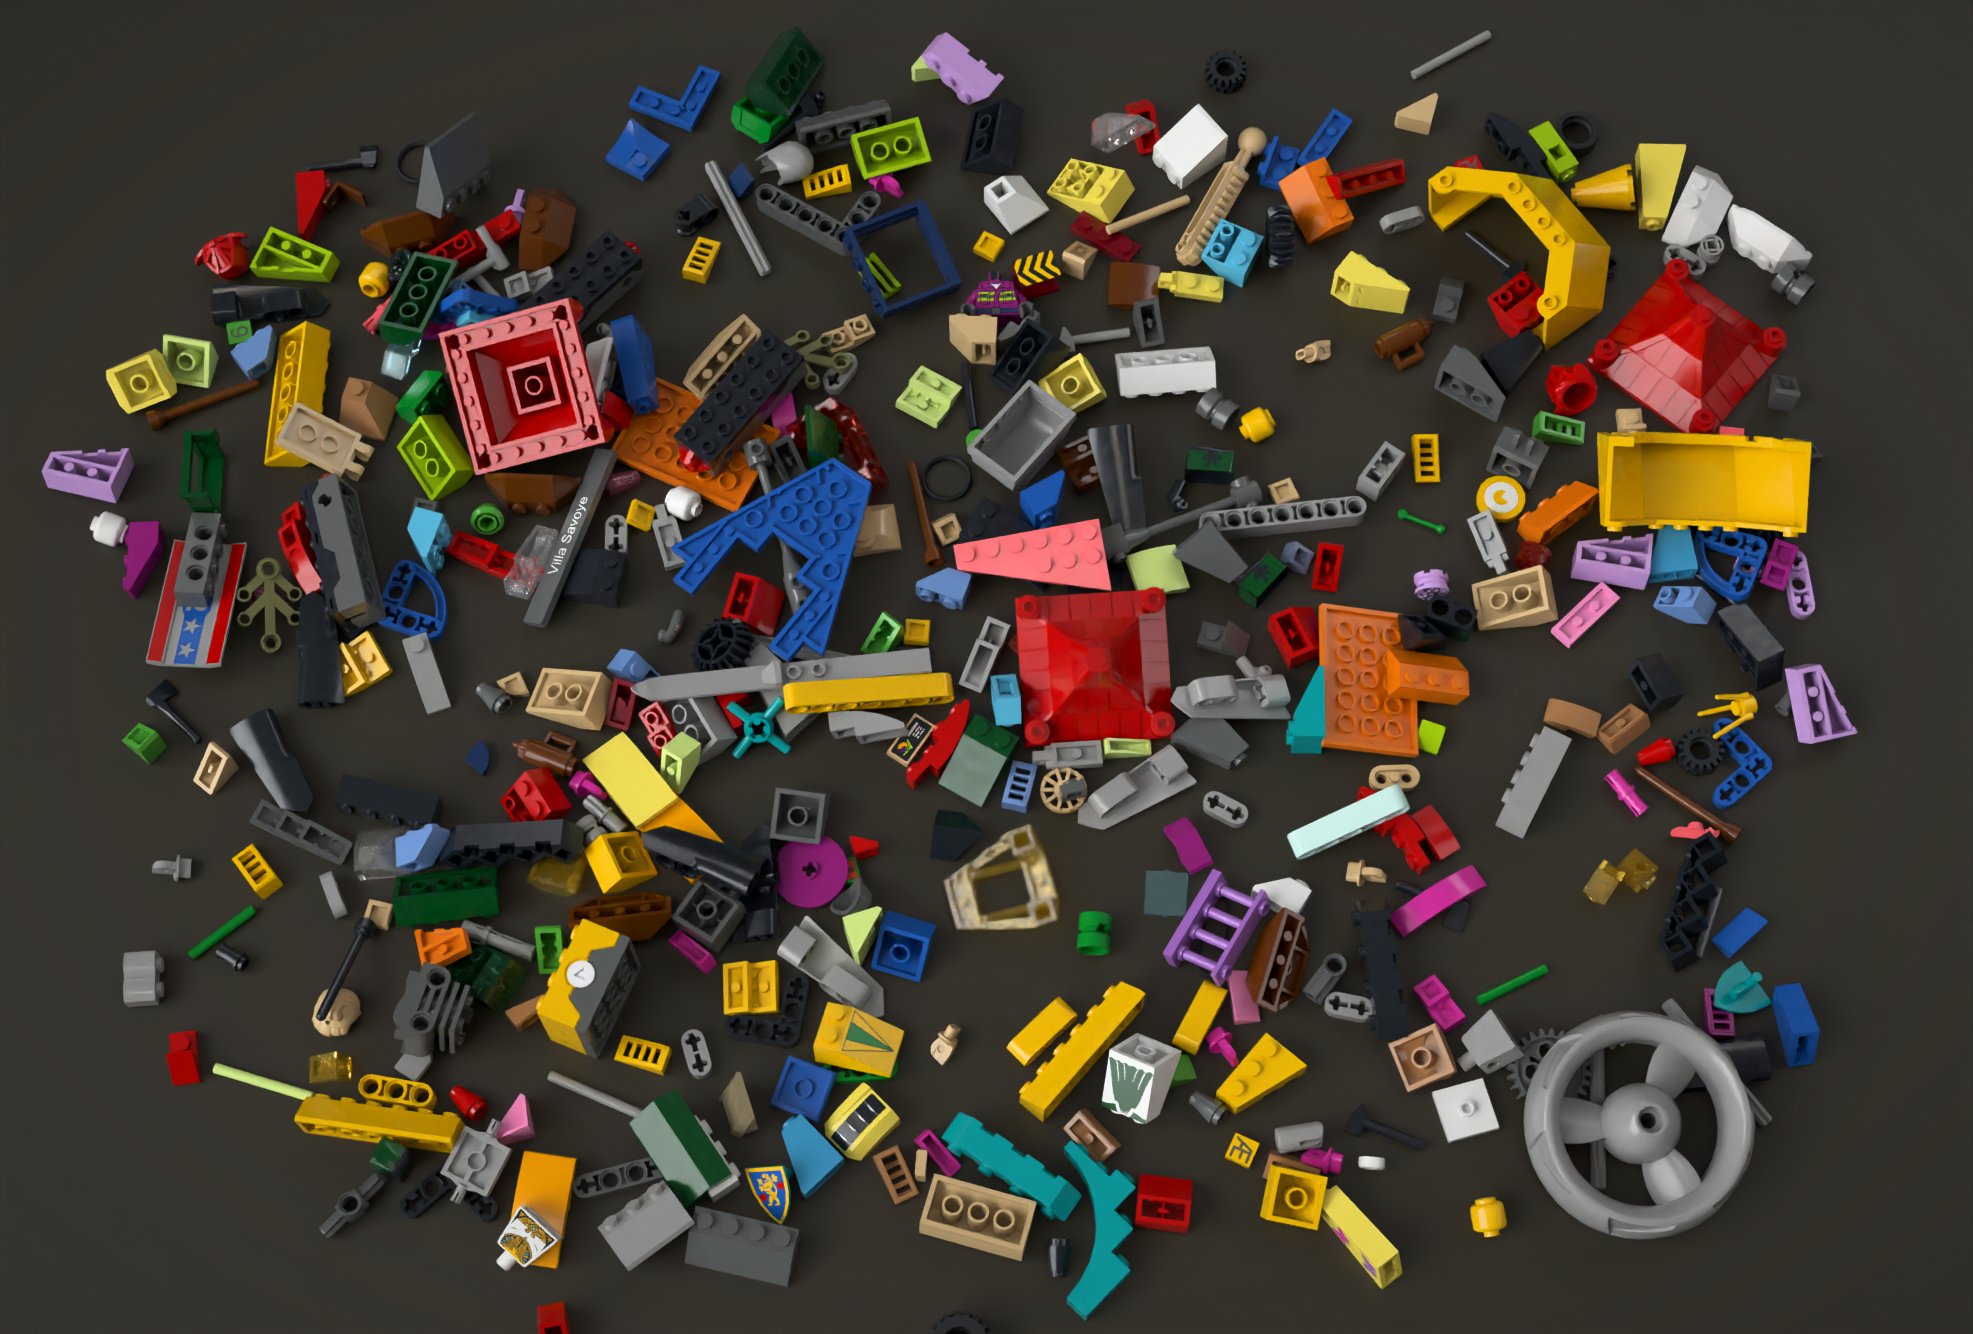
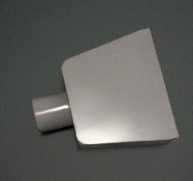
M1490 1009L1462 1036L1461 1040L1468 1051L1457 1058V1061L1465 1072L1477 1064L1488 1074L1523 1057L1524 1053L1501 1018Z

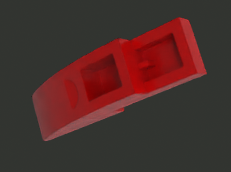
M511 209L484 224L495 244H498L501 249L506 247L505 241L519 234L522 228ZM466 229L427 254L458 260L459 265L457 268H461L485 258L487 247L476 230L470 233Z
M297 501L282 513L284 526L278 530V534L288 564L306 595L312 591L319 593L321 592L319 583L322 581L315 567L317 559L310 545L311 533L305 524L307 515L301 502Z
M967 699L961 704H955L949 712L950 716L945 721L941 720L935 725L932 730L933 743L935 745L931 744L924 751V757L918 763H912L907 769V784L914 790L930 773H933L937 778L944 773L968 726L970 701Z
M1363 786L1359 788L1356 801H1360L1377 792ZM1406 813L1372 827L1376 833L1380 832L1383 838L1393 834L1392 840L1398 849L1402 848L1406 854L1405 859L1408 866L1412 870L1415 869L1418 875L1428 871L1431 862L1420 847L1423 845L1425 835Z

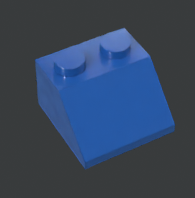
M1063 470L1020 492V513L1026 523L1036 530L1050 528L1056 524L1064 496L1065 473Z
M887 911L880 924L871 968L920 983L932 948L937 925Z

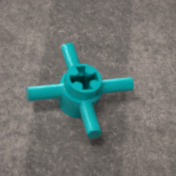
M777 696L765 712H755L751 715L734 701H731L726 707L745 722L744 732L746 736L732 752L737 759L742 757L753 742L761 743L768 740L784 754L790 750L791 746L773 733L774 724L772 718L785 704L781 696ZM763 722L765 724L763 733H757L758 731L751 727L753 723L759 725Z

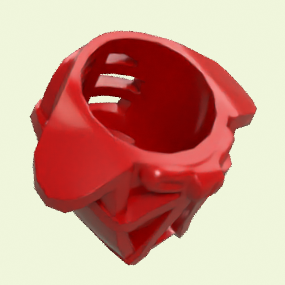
M236 232L220 235L210 240L197 254L195 264L200 266L205 263L215 274L228 281L241 276L249 269L248 248L241 241L243 238H248V235Z
M1577 363L1574 366H1551L1548 377L1545 380L1550 399L1557 405L1554 410L1556 415L1563 417L1573 416L1588 408L1596 399L1598 387L1595 375L1583 363Z

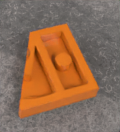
M441 928L435 929L434 932H424L422 929L414 931L422 966L424 962L445 967L472 953L468 932L463 928H451L450 930Z

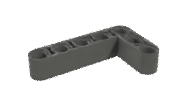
M762 184L756 190L757 207L762 213L842 256L852 255L850 250H846L842 242L846 228L855 225L857 222H864L880 216L882 213L881 198L879 194L873 191L863 193L844 221L840 222L771 184ZM829 229L830 231L823 232L822 230ZM867 235L857 239L859 246Z

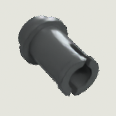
M1788 687L1786 688L1787 692L1775 705L1777 711L1784 716H1788L1792 710Z

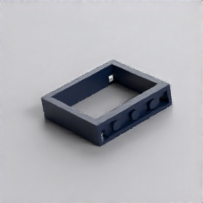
M924 199L846 228L843 238L844 246L847 251H851L853 266L857 272L860 271L863 277V288L866 293L870 292L873 299L871 302L876 314H880L882 320L960 289L962 284L961 278ZM915 217L946 284L887 306L857 239Z

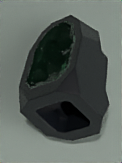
M399 249L391 257L387 280L393 289L396 288L413 255L409 249Z

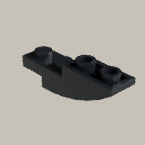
M1494 112L1488 113L1484 129L1487 135L1495 141L1498 152L1504 155L1507 161L1516 158L1518 167L1524 170L1526 175L1551 179L1544 168L1548 157L1541 147L1513 122Z

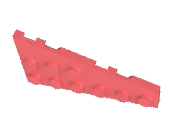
M1099 519L953 545L959 571L1112 592Z

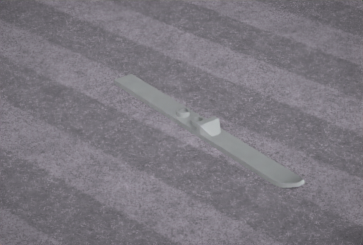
M929 648L789 663H780V660H773L769 665L659 676L639 682L630 689L636 695L650 701H670L782 689L786 684L795 682L931 673L932 668Z

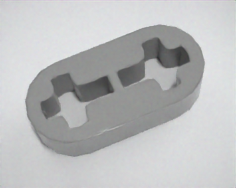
M1414 206L1390 213L1379 222L1384 234H1393L1420 225L1425 220V216L1421 207Z
M1672 244L1666 248L1663 255L1665 265L1672 259L1671 255L1675 253L1678 255L1677 259H1682L1688 264L1689 278L1696 281L1703 276L1706 263L1702 258L1678 244ZM1697 266L1698 270L1692 271L1691 268Z
M846 353L851 359V369L848 373L841 375L836 373L833 368H829L824 374L823 388L828 394L836 395L841 393L858 370L856 356ZM838 377V385L833 384L832 386H830L829 380L835 381V379Z
M612 515L607 519L605 524V549L613 550L615 542H618L620 547L618 551L625 552L627 555L629 529L623 516ZM615 523H620L621 526L619 527L618 535H615L613 527H615Z
M1211 791L1205 795L1203 810L1206 814L1233 828H1240L1245 825L1248 818V810L1243 804L1217 791ZM1214 799H1217L1219 806H1215L1214 809L1210 808L1209 801L1213 802ZM1240 811L1242 818L1238 817L1236 820H1233L1232 813Z
M332 871L319 875L335 919L348 915Z
M1332 992L1325 999L1324 1010L1329 1016L1364 1023L1368 1021V1015H1372V1004L1365 997ZM1334 999H1338L1340 1005L1347 1007L1341 1006L1338 1010H1333V1005L1329 1003H1333ZM1360 1004H1363L1364 1009L1368 1010V1012L1358 1015L1359 1011L1350 1007L1358 1008Z
M688 1030L683 1034L681 1043L689 1071L694 1078L705 1079L712 1072V1062L705 1038L699 1030ZM695 1036L696 1040H701L697 1042L698 1051L695 1052L691 1044L686 1045V1043L690 1042V1037ZM696 1057H700L702 1063L707 1064L704 1066L703 1072L693 1069L697 1066Z

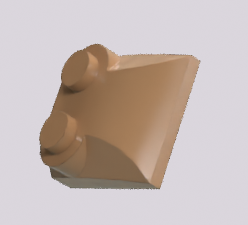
M1436 1023L1409 1034L1408 1037H1403L1388 1044L1407 1092H1412L1439 1080L1449 1079L1453 1074L1457 1073L1456 1063L1449 1045Z

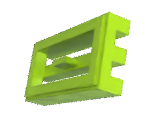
M874 252L870 254L869 258L865 257L872 274L887 291L884 294L880 289L884 300L901 290V284ZM871 263H874V265L879 269V271L884 275V277L889 281V283L894 288L890 287V285L885 281V279L880 275V273L875 269V267Z

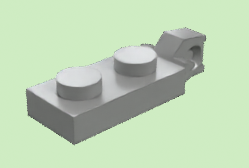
M664 504L656 505L654 507L658 519L652 520V526L665 570L668 571L682 567L687 562L671 550L673 545L682 541L676 518H674V515L667 516Z
M1487 509L1467 519L1484 562L1488 564L1490 569L1495 567L1497 574L1500 576L1510 574L1506 561L1510 560L1509 552L1492 511Z
M1101 740L1051 743L1050 746H1045V751L1032 752L1033 765H1046V769L1054 770L1056 768L1065 769L1068 767L1077 769L1103 766Z

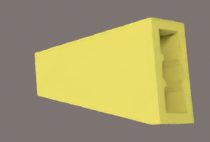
M1686 144L1638 145L1635 154L1639 229H1647L1649 231L1663 229L1685 155Z

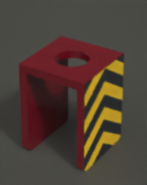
M1051 250L1012 261V278L1015 286L1027 300L1060 290L1057 278L1061 276V273Z

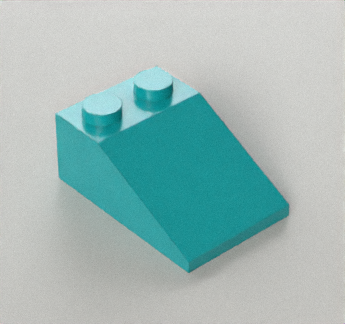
M1324 666L1317 668L1294 712L1293 721H1288L1286 745H1291V753L1321 754V742L1325 740Z

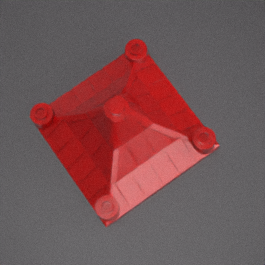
M1675 258L1667 263L1663 274L1607 338L1597 342L1593 353L1587 358L1585 364L1680 433L1713 434L1787 347L1785 344L1787 336L1778 327H1771L1765 331L1760 329L1759 326L1689 278L1688 264L1682 259Z
M572 297L438 333L476 475L606 443L613 438L614 427L609 420L602 419L588 361L577 322L582 319L583 307Z
M1150 587L1146 590L1042 597L1025 595L1021 598H1015L1025 747L1050 746L1051 743L1101 740L1102 743L1106 738L1147 740L1171 738L1175 728V720L1173 718L1172 702L1170 701L1172 695L1164 588Z

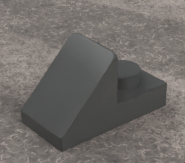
M1446 276L1441 277L1432 319L1455 323L1465 281Z
M1203 621L1196 647L1240 658L1245 656L1251 636L1231 621H1228L1227 627Z

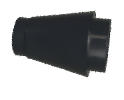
M1048 1239V1245H1045L1050 1271L1049 1277H1065L1071 1251L1069 1239Z

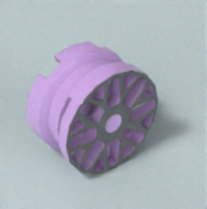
M1430 569V573H1425L1424 570L1414 575V584L1417 586V589H1415L1416 598L1430 601L1434 593L1445 598L1449 596V588L1447 586L1449 581L1448 573L1443 574V570Z

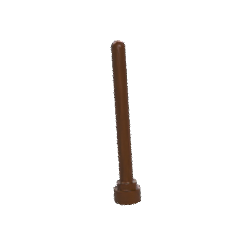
M252 379L163 412L161 410L146 412V415L154 431L162 428V425L166 424L165 421L258 388L260 382L257 379Z
M911 461L907 467L927 546L924 559L927 567L936 568L945 563L943 551L936 546L917 464Z
M1635 767L1634 772L1637 776L1716 829H1719L1721 831L1720 834L1724 836L1723 839L1731 845L1742 832L1743 828L1738 824L1724 822L1644 767Z

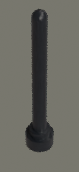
M361 917L357 920L353 928L355 938L316 1014L318 1021L326 1019L364 941L373 936L377 926L371 919Z

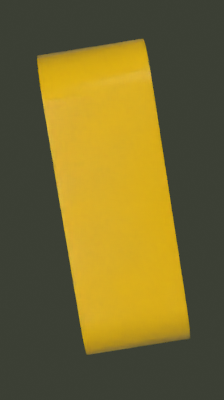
M1205 979L1171 1044L1195 1056L1228 994V990Z
M1058 997L1008 1044L1007 1049L1026 1067L1077 1019L1078 1014Z
M368 1074L360 1080L358 1085L360 1093L367 1101L378 1102L385 1106L401 1105L407 1107V1110L417 1111L419 1108L432 1110L437 1104L436 1094L425 1083ZM378 1084V1089L375 1093H367L370 1085ZM396 1089H404L401 1097L392 1098V1094ZM429 1093L427 1101L423 1103L417 1102L420 1094Z

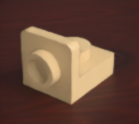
M1641 408L1617 409L1615 415L1618 432H1646L1647 426L1643 424Z

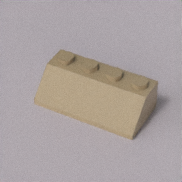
M934 1173L921 1216L919 1233L1022 1261L1037 1202Z

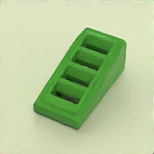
M1540 411L1534 417L1533 437L1541 441L1576 445L1584 444L1585 422ZM1562 427H1565V433H1562ZM1572 428H1575V436L1571 435Z

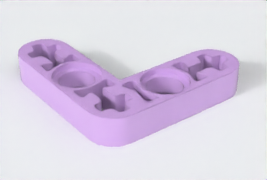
M1798 550L1795 562H1799L1797 567L1794 564L1792 565L1786 590L1792 615L1797 619L1804 620L1812 615L1815 609V601L1807 559ZM1767 552L1765 560L1768 559L1770 552ZM1739 557L1737 558V560H1736V562H1735V564H1734V568H1733V569H1735V566H1736V564H1737V562H1738ZM1764 562L1757 578L1762 577L1765 568ZM1747 565L1750 566L1749 570H1746L1744 566L1741 567V571L1744 573H1752L1755 570L1751 565ZM1796 579L1801 580L1805 588L1803 590L1795 589L1792 581ZM1804 596L1802 599L1803 606L1808 607L1805 612H1803L1802 608H1798L1801 602L1800 597Z

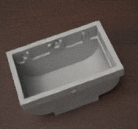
M1028 380L967 447V453L971 455L972 461L1015 492L1022 485L1026 486L1055 454L1056 447L1064 439L1071 424L1076 420V413L1034 382Z

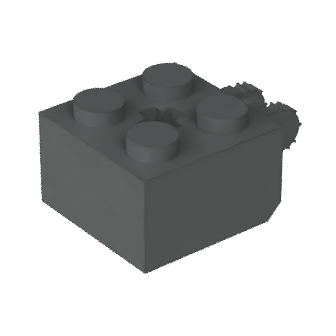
M1505 426L1492 450L1486 470L1497 476L1510 477L1516 480L1523 488L1530 491L1543 466L1549 446L1533 436L1530 438L1524 435L1518 429Z
M702 878L697 881L671 918L678 929L718 953L743 920L744 914L748 912L744 904L738 901L741 894L732 890L727 894L725 893L727 888L723 887L722 884L718 883L714 886Z

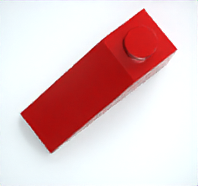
M324 170L296 173L298 233L300 239L310 242L326 210L323 200L332 189V181L327 179Z

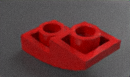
M656 701L640 711L638 715L650 733L646 737L660 758L662 757V747L677 736V732L662 701Z
M1427 805L1409 816L1425 835V840L1436 860H1442L1461 848L1447 824L1431 805Z

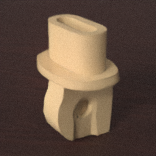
M1330 340L1316 341L1307 345L1304 349L1296 351V359L1311 363L1329 358L1331 355Z
M1360 860L1359 863H1348L1346 881L1356 882L1357 886H1362L1365 880L1386 883L1387 875L1381 869L1366 867L1364 860Z
M949 1024L945 1031H940L938 1034L939 1038L931 1045V1054L941 1065L946 1064L957 1045L958 1040L956 1037L961 1028L955 1024Z

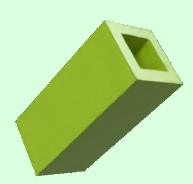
M1547 121L1529 130L1528 135L1541 147L1548 157L1544 168L1555 184L1562 181L1568 182L1574 178L1579 163L1550 122Z

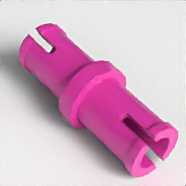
M1617 768L1604 778L1619 795L1617 798L1620 801L1623 800L1636 817H1639L1649 809V806L1635 792V786H1630Z

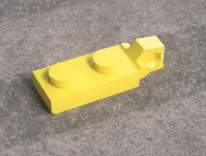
M1172 271V273H1160L1158 278V288L1170 289V292L1175 293L1177 297L1218 303L1223 299V277Z

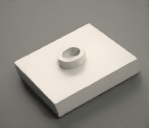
M1483 1078L1432 1092L1448 1143L1499 1129Z

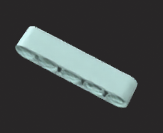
M1399 784L1393 785L1289 833L1287 838L1297 860H1301L1408 811L1410 806Z

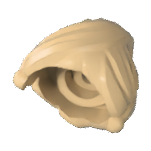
M341 988L326 1019L318 1021L316 1014L329 989L324 990L314 1007L313 1024L324 1036L346 1035L351 1024L361 1016L359 998L351 990Z

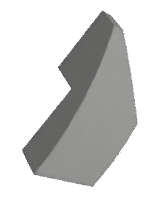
M404 1054L394 1068L410 1080L418 1082L432 1061H434L433 1054L425 1057Z

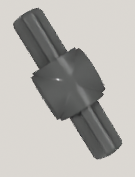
M373 1174L357 1191L353 1188L351 1191L342 1194L338 1204L334 1207L336 1211L320 1226V1232L330 1239L347 1222L351 1224L353 1221L361 1219L365 1215L366 1209L370 1206L368 1201L384 1186V1180L379 1175ZM353 1200L358 1201V1206L354 1211H346L349 1202Z

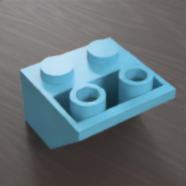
M1220 219L1201 255V259L1219 277H1223L1225 281L1243 288L1262 251L1264 236Z
M415 507L407 529L427 571L435 577L437 570H440L443 566V554L453 536L443 514Z

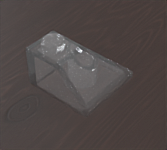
M409 826L358 831L354 844V871L360 880L411 875V871L396 867L395 838L406 835V832L410 831Z

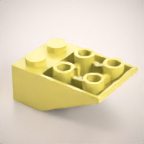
M1071 158L1049 188L1047 194L1080 213L1084 210L1100 221L1111 224L1135 188L1125 170Z
M1351 251L1335 270L1330 294L1352 307L1403 314L1410 288L1403 281L1396 280L1390 276L1383 268L1376 267L1368 262L1363 255Z

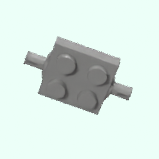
M492 1118L486 1132L476 1131L465 1125L440 1172L458 1185L450 1199L451 1201L460 1205L467 1190L489 1197L513 1149L501 1144L495 1138L503 1123Z

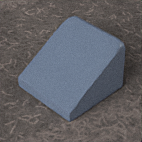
M1294 541L1285 545L1280 561L1286 564L1288 569L1306 574L1314 552Z

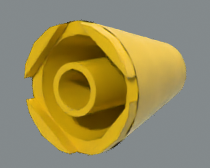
M1625 164L1576 182L1575 188H1571L1572 202H1577L1579 207L1624 211L1636 210L1635 204L1630 205V203L1635 202L1633 178L1631 172H1627V170H1631V164Z

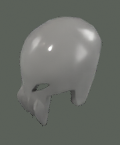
M787 141L756 159V161L761 160L763 166H765L760 173L778 169L781 176L778 185L806 179L811 174L814 166V159L809 149L797 141Z

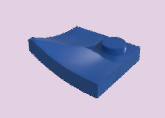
M631 118L620 138L605 157L607 163L644 182L668 155L671 148L670 144L659 139Z

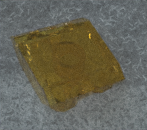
M582 847V854L568 865L545 856L532 867L526 881L541 890L559 895L569 896L577 894L582 887L581 878L589 866V861L584 852L585 848Z

